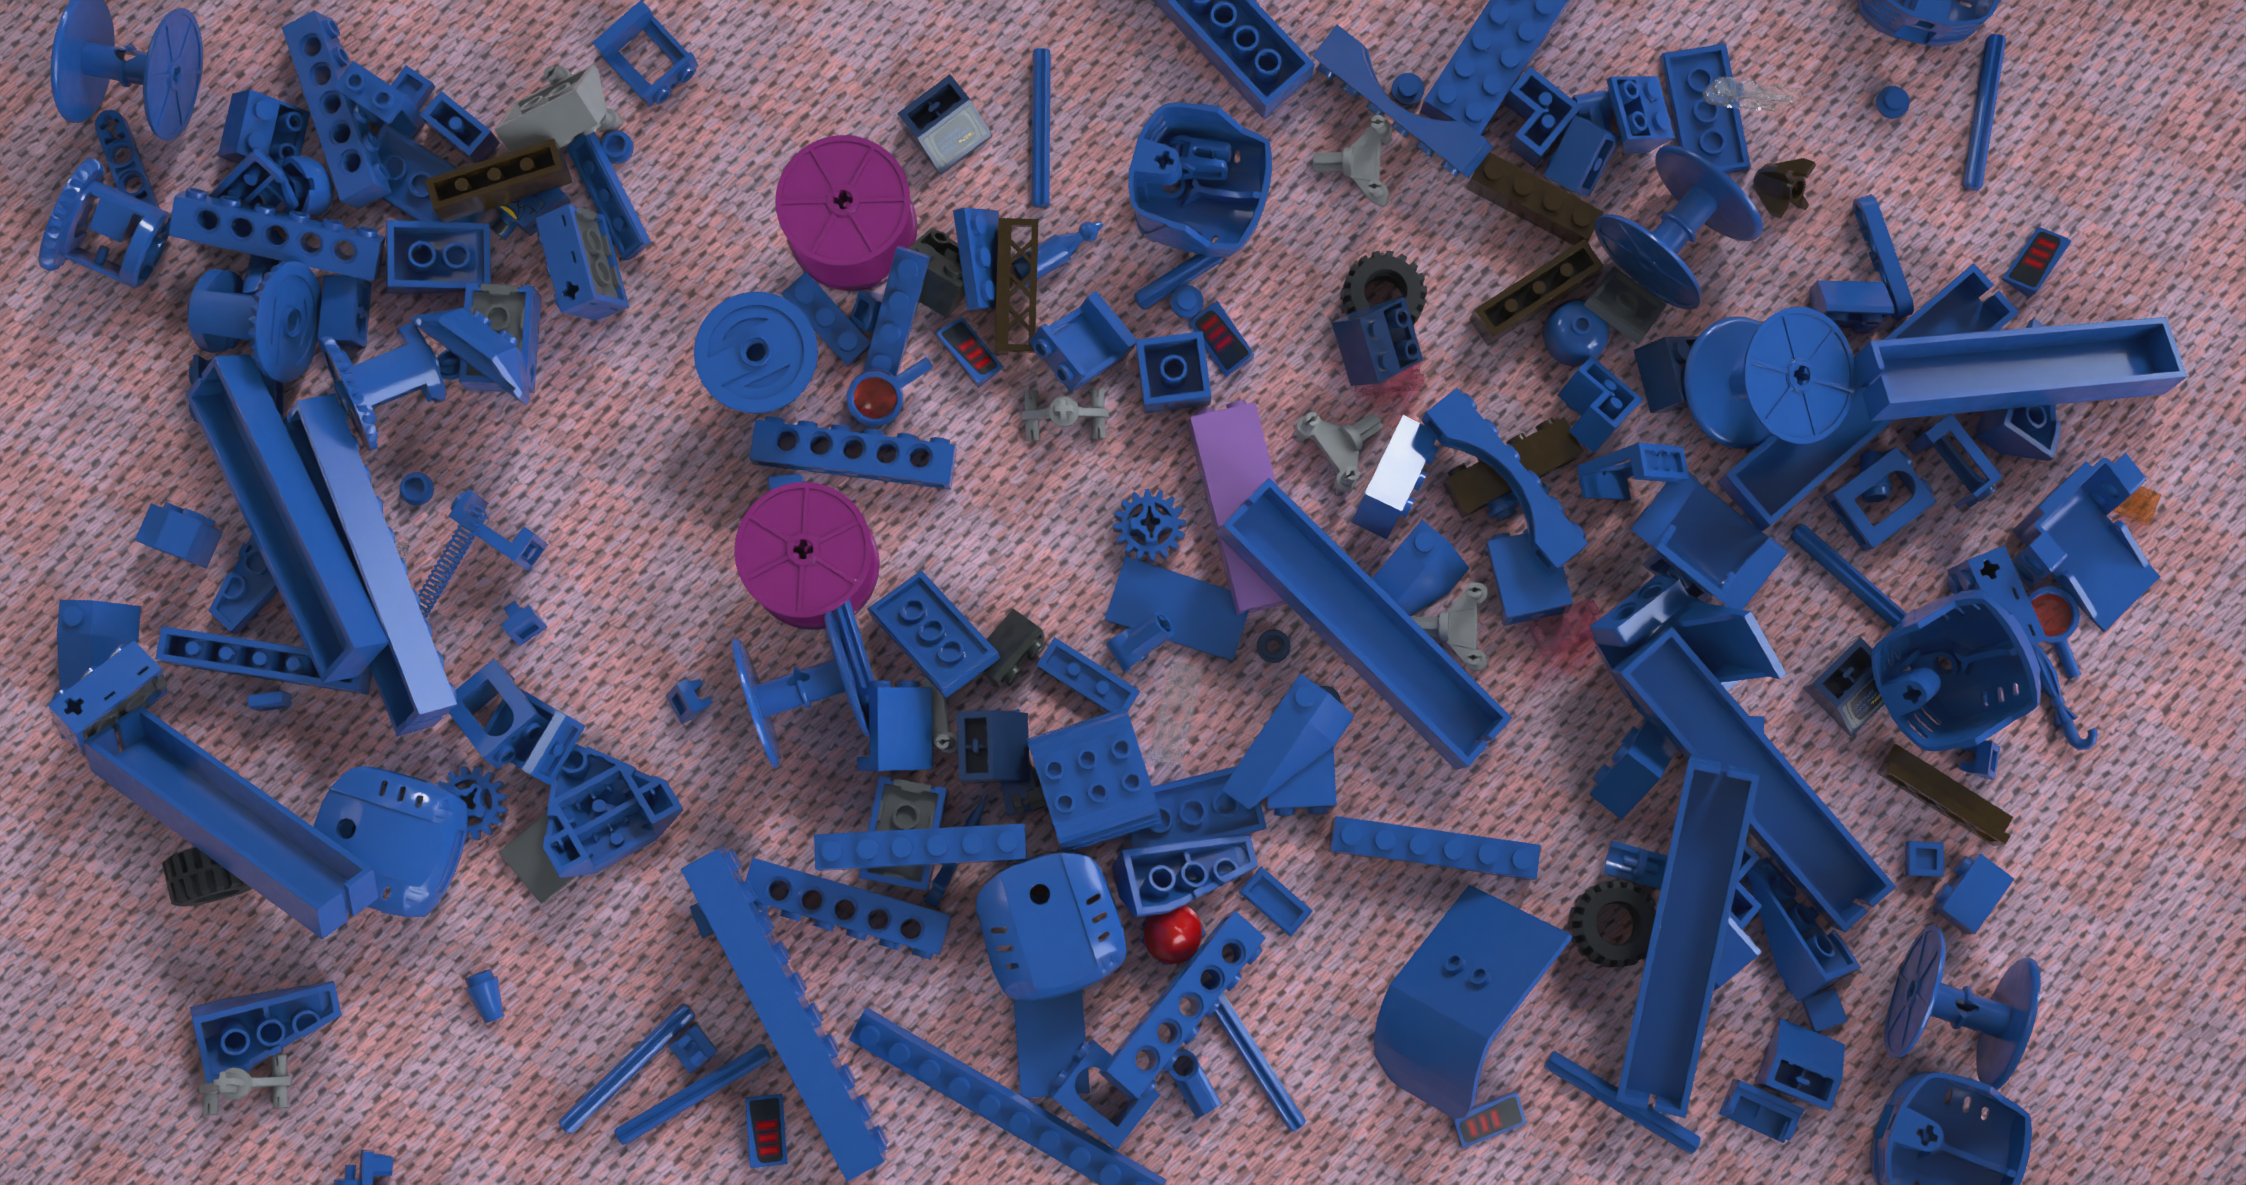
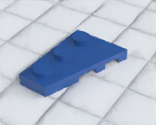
M974 208L953 210L967 310L996 308L999 211Z
M252 535L247 544L243 543L238 552L240 558L231 574H227L208 610L228 631L235 635L279 591Z

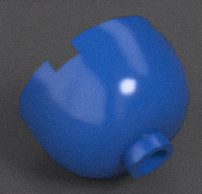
M287 156L275 161L284 170L299 202V205L293 211L310 215V220H315L324 214L331 205L334 192L331 176L324 165L306 156Z
M1575 299L1565 301L1555 307L1544 322L1542 330L1544 344L1550 356L1561 364L1572 367L1582 366L1591 356L1598 359L1607 347L1610 335L1609 323L1585 307L1586 300Z

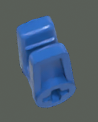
M1177 135L1171 139L1169 147L1177 151L1183 168L1180 180L1193 178L1205 180L1227 179L1228 167L1226 163L1230 161L1232 153L1229 143L1192 138L1186 135ZM1167 162L1165 168L1167 165H1172L1171 162Z

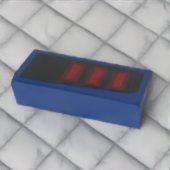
M2037 227L2002 277V280L2030 298L2041 287L2072 241L2062 235Z
M1218 301L1212 303L1189 322L1194 332L1203 331L1204 345L1226 377L1253 360L1254 353Z
M963 317L936 333L940 343L978 388L1004 368Z
M1517 1091L1506 1093L1473 1106L1465 1118L1455 1119L1451 1117L1462 1148L1527 1124Z
M783 1094L746 1097L750 1168L788 1164Z

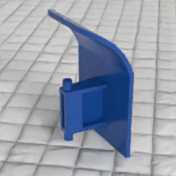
M1468 885L1390 983L1384 996L1376 1022L1374 1051L1375 1057L1387 1077L1398 1087L1455 1119L1465 1118L1475 1103L1480 1073L1492 1041L1573 938L1571 934L1474 886Z

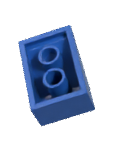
M387 220L385 227L386 294L465 292L466 283L478 284L480 287L481 284H491L490 223Z

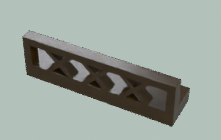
M998 219L994 355H1008V352L1035 353L1029 341L1035 334L1039 219ZM1012 227H1032L1031 240L1022 249L1011 239ZM1011 246L1017 251V253L1012 258ZM1030 247H1031V259L1024 253V252L1027 251ZM1020 256L1030 265V273L1021 282L1010 272L1011 264ZM1010 279L1016 284V286L1011 291ZM1029 280H1030V292L1023 286V285L1026 284ZM1019 289L1029 298V307L1020 315L1009 305L1010 297ZM1009 312L1016 318L1010 324ZM1028 313H1029V325L1022 319V318L1025 317ZM1018 322L1029 332L1028 345L1008 344L1009 330Z
M1897 744L1892 746L1877 771L1878 775L1992 846L2005 845L2011 835L2005 831L2014 818L2013 816Z

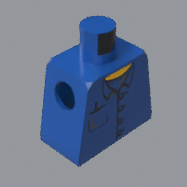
M557 187L497 206L495 208L502 214L490 226V229L503 240H506L517 226L529 236H532L538 231L535 218L570 204L571 201Z

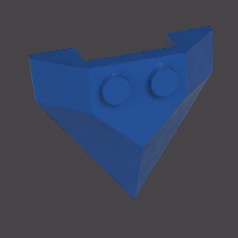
M575 744L551 783L547 811L548 822L543 849L560 878L596 874L656 841L681 814L683 807L666 780L636 770V767L588 746L585 748Z

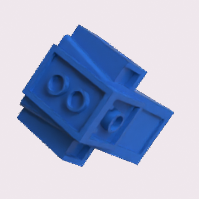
M2126 452L2113 463L2107 458L2100 459L2094 466H2091L2087 461L2083 463L2011 530L2026 545L2012 559L2017 574L2025 586L2030 590L2051 574L2059 585L2072 595L2078 606L2103 632L2161 577L2147 561L2126 524L2121 520L2113 523L2106 516L2128 499L2147 480Z
M1688 471V480L1680 483L1666 482L1629 528L1654 548V551L1642 565L1655 576L1679 579L1688 594L1703 602L1713 595L1727 607L1743 610L1788 553L1787 549L1770 535H1765L1698 482V478Z
M1654 576L1589 627L1594 635L1592 639L1596 644L1595 648L1610 673L1616 665L1660 626H1669L1674 628L1727 691L1735 686L1739 680L1762 677L1782 679L1787 675L1751 611L1705 603L1688 594L1679 579ZM1611 673L1623 694L1630 700L1638 713L1644 717L1645 721L1649 720L1658 727Z

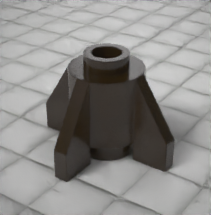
M1800 158L1775 164L1767 163L1757 170L1753 180L1755 191L1771 216L1781 219L1790 206L1789 203L1803 210L1808 208L1809 204L1803 196L1806 187L1803 177H1809L1816 166L1814 161Z

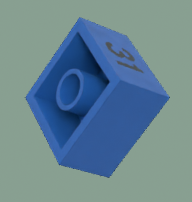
M1203 331L1136 340V356L1144 413L1210 405L1212 396Z

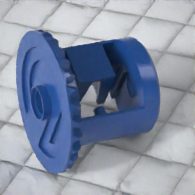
M88 158L75 170L51 213L40 246L39 265L43 269L53 271L59 269L69 259L132 288L140 287L148 279L153 271V267L156 266L161 258L169 235L171 216L167 211L104 184V168L98 160ZM97 198H100L88 229L120 243L132 237L122 265L106 259L110 250L106 246L100 245L97 255L79 247L87 234L86 228L88 224L85 222L89 217V212L93 209V202ZM140 217H144L137 227Z
M298 261L280 262L264 275V281L258 284L259 290L254 295L242 293L244 282L237 273L222 269L207 271L195 284L188 304V326L195 344L205 352L217 353L226 351L229 348L234 349L241 339L251 340L249 346L253 348L252 357L257 360L256 366L262 370L261 372L264 376L278 382H291L300 377L312 362L318 341L322 293L313 271L307 265Z
M746 292L724 300L706 316L695 340L694 361L702 384L718 402L742 413H770L773 410L789 405L805 391L817 367V339L808 318L795 304L772 293Z
M408 323L397 328L401 347L354 366L343 349L340 350L332 337L324 336L318 339L337 396L368 451L378 448L376 441L379 436L374 425L377 419L373 408L421 389L428 402H442L447 396L436 355L415 324Z

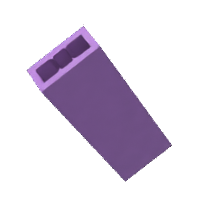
M1245 400L1234 401L1226 405L1227 409L1214 411L1212 407L1203 408L1195 411L1194 416L1190 417L1187 424L1214 531L1240 507V504L1262 482L1270 478L1276 484L1255 402L1246 404ZM1215 533L1237 615L1243 614L1246 610H1249L1248 613L1287 604Z

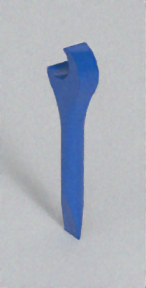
M987 794L969 815L963 827L979 826L988 797ZM959 864L942 865L931 884L932 888L924 900L925 903L937 908Z

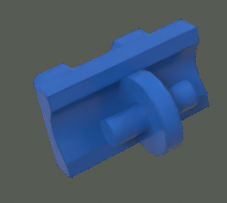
M1611 840L1602 874L1661 890L1668 856Z
M361 1150L359 1178H355L356 1165H345V1177L334 1179V1185H373V1176H392L393 1157L374 1154L373 1150Z

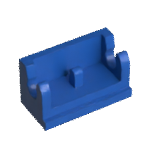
M324 275L318 339L329 336L341 347L366 348L372 289L371 282L347 275Z
M1733 1079L1719 1114L1784 1143L1785 1140L1790 1141L1804 1109L1746 1082Z

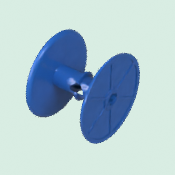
M70 0L58 23L51 54V87L54 102L59 113L68 122L80 123L89 119L96 112L106 94L110 79L119 81L123 87H130L132 84L143 85L144 110L151 130L157 137L166 141L177 138L191 119L203 72V44L200 28L195 16L185 8H177L167 13L153 34L148 52L138 51L132 44L126 45L124 48L115 46L113 21L104 0ZM128 54L136 57L126 61L124 55Z
M1666 145L1657 151L1655 165L1662 182L1678 201V204L1670 212L1661 214L1662 222L1653 232L1632 220L1613 214L1600 216L1595 221L1594 228L1599 242L1610 258L1642 287L1672 306L1693 310L1699 306L1702 293L1692 271L1677 255L1688 241H1696L1695 233L1703 224L1726 237L1739 241H1752L1762 234L1763 223L1753 202L1725 172L1697 153L1683 147Z
M1791 307L1783 309L1768 317L1763 323L1747 317H1727L1709 325L1694 342L1685 366V395L1690 412L1701 430L1712 440L1726 447L1736 449L1751 448L1763 443L1772 434L1791 443H1813L1833 433L1849 412L1856 387L1854 357L1851 347L1840 328L1829 317L1811 308Z
M832 611L824 614V621L835 659L803 670L795 666L793 673L760 683L754 664L743 642L738 638L732 639L734 659L745 699L761 744L773 768L780 766L781 753L772 716L802 705L810 708L811 702L846 692L862 734L865 737L870 736L866 713L861 697L858 695L856 681Z
M1929 925L1916 937L1902 962L1886 1015L1884 1029L1886 1052L1892 1058H1900L1906 1055L1919 1040L1930 1016L1950 1022L1953 1029H1959L1962 1026L1980 1033L1976 1054L1978 1079L1980 1082L1986 1083L1998 1090L2009 1080L2017 1068L2034 1027L2041 990L2039 966L2032 958L2017 960L2005 972L1991 999L1973 994L1968 986H1964L1961 990L1941 983L1946 955L1944 935L1938 927Z

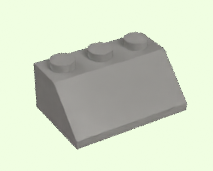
M596 65L588 66L514 102L494 129L508 151L513 152L551 139H555L561 148L570 143L574 136L581 132L584 135H589L601 126L600 121L607 112Z

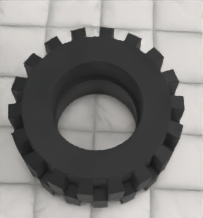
M1380 251L1372 252L1370 258L1365 255L1359 259L1357 265L1353 264L1346 276L1340 297L1342 299V313L1345 312L1347 315L1370 307L1371 305L1364 295L1366 286L1371 282L1384 280L1393 283L1400 290L1402 297H1405L1414 325L1415 322L1417 323L1426 303L1427 286H1423L1424 275L1423 273L1418 274L1416 272L1418 268L1416 263L1413 261L1409 265L1406 262L1407 256L1403 254L1399 258L1393 257L1394 251H1386L1385 255H1380Z
M196 847L176 853L162 863L172 905L181 907L195 906L233 897L253 889Z
M1613 880L1590 886L1585 890V893L1577 897L1575 900L1577 903L1575 907H1571L1569 913L1572 915V920L1568 922V929H1572L1573 938L1571 940L1573 944L1576 943L1579 947L1577 951L1582 956H1587L1589 958L1588 961L1600 964L1602 967L1613 968L1632 966L1637 964L1639 960L1647 957L1656 915L1653 906L1657 904L1653 898L1649 899L1646 896L1647 892L1643 888H1636L1635 884L1630 882ZM1608 904L1622 905L1632 917V933L1626 942L1619 945H1612L1604 941L1597 930V916L1600 910Z

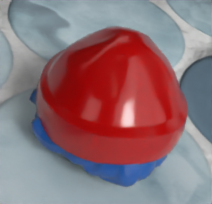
M1188 903L1169 913L1148 915L1142 923L1144 929V936L1141 939L1142 944L1146 946L1154 959L1161 961L1164 965L1180 964L1190 959L1198 950L1202 938L1205 937V931L1200 918Z

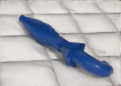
M2038 644L2033 645L2032 648L2041 669V687L2050 698L2049 701L2052 708H2054V727L2060 725L2066 740L2075 749L2089 750L2096 744L2097 728L2087 730L2088 737L2086 739L2080 737L2073 721L2078 717L2065 705L2066 702L2063 695H2061L2058 676L2051 661L2041 646Z

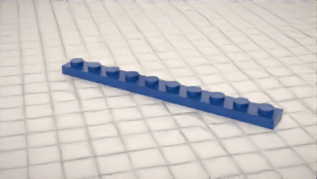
M867 1007L848 1039L1099 1185L1166 1184L1167 1180Z

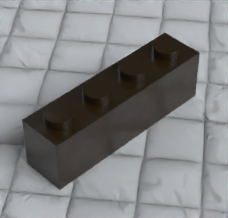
M551 139L427 178L425 182L434 211L446 223L570 184L572 179L563 151L556 140Z
M1491 152L1475 169L1466 188L1572 245L1577 244L1583 239H1586L1588 242L1595 230V221L1604 213L1600 209Z
M1583 239L1474 309L1469 320L1486 345L1489 346L1596 277L1604 265L1586 239Z
M1565 417L1556 422L1553 418L1547 419L1535 427L1537 432L1527 437L1524 433H1521L1506 442V444L1511 445L1520 456L1519 462L1527 471H1533L1539 479L1573 462L1584 453L1577 439L1568 432L1571 428ZM1478 458L1479 462L1468 468L1463 463L1447 472L1449 477L1443 483L1462 519L1486 507L1493 500L1513 492L1508 483L1492 467Z

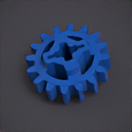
M1145 489L1144 497L1141 498L1136 492H1133L1131 496L1132 503L1124 499L1121 502L1124 512H1115L1114 518L1121 522L1113 525V532L1121 533L1116 542L1118 545L1127 544L1125 548L1126 555L1132 551L1137 552L1136 561L1140 562L1143 555H1148L1150 563H1154L1157 554L1165 560L1168 557V548L1174 552L1178 550L1179 546L1175 540H1184L1185 533L1178 530L1186 527V520L1178 519L1183 513V508L1177 507L1174 509L1172 506L1175 498L1172 496L1166 501L1163 500V491L1159 490L1156 497L1151 496L1149 489ZM1155 506L1165 511L1167 515H1162L1155 509ZM1142 507V512L1137 517H1131V520H1128L1136 509ZM1148 513L1150 514L1152 524L1156 525L1152 538H1150L1147 526H1144ZM1168 532H1171L1170 536L1166 541L1159 545L1157 544V541L1162 534H1168ZM1131 536H1137L1144 542V545L1137 543Z
M463 766L461 767L460 776L450 771L448 776L451 781L449 783L439 781L438 785L455 793L464 801L467 797L473 798L476 807L473 810L467 808L468 822L470 819L477 817L483 821L474 826H467L466 839L470 833L473 840H480L481 831L487 835L494 834L491 827L492 824L503 825V821L498 816L500 813H508L509 809L502 806V801L509 799V795L499 792L505 785L503 782H492L495 777L493 772L488 771L483 776V768L475 766L471 774L469 768ZM468 781H477L470 788L461 789L458 787ZM489 792L492 797V808L488 807L487 802Z

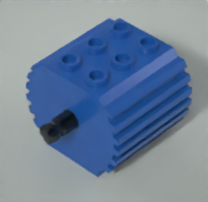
M1126 708L1027 738L1041 787L1027 791V798L1024 799L1019 794L1012 797V804L1017 815L1025 814V807L1030 806L1033 811L1048 806L1062 852L1069 853L1162 823L1153 788Z

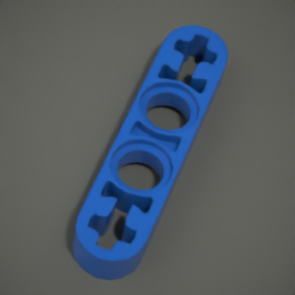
M115 110L101 112L95 120V130L117 189L160 208L126 118ZM113 119L116 123H119L115 125V131L121 139L115 140L113 134L109 130L104 129L109 126V120ZM122 148H129L131 150L130 159L126 163H117L115 159L116 153ZM134 177L141 178L142 186L140 190L136 193H128L126 190L127 182Z
M1872 194L1854 199L1853 210L1864 241H1868L1871 248L1869 255L1875 272L1879 271L1882 282H1884L1894 306V313L1891 317L1899 319L1912 315L1914 312L1912 296L1877 199Z

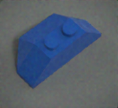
M258 146L207 195L220 199L221 196L236 197L242 200L241 204L253 207L257 203L274 206L276 208L275 212L288 215L290 211H293L299 205L284 170ZM204 210L203 216L205 221L211 225H217L218 219L215 213L210 210ZM238 218V227L243 232L251 233V223L245 218ZM273 225L272 228H271V231H272L277 225Z
M458 308L415 315L411 319V322L421 331L525 406L529 403L530 396L524 354L516 347L519 341L505 330H502L499 334L489 327L492 321L477 310L470 314L465 309Z

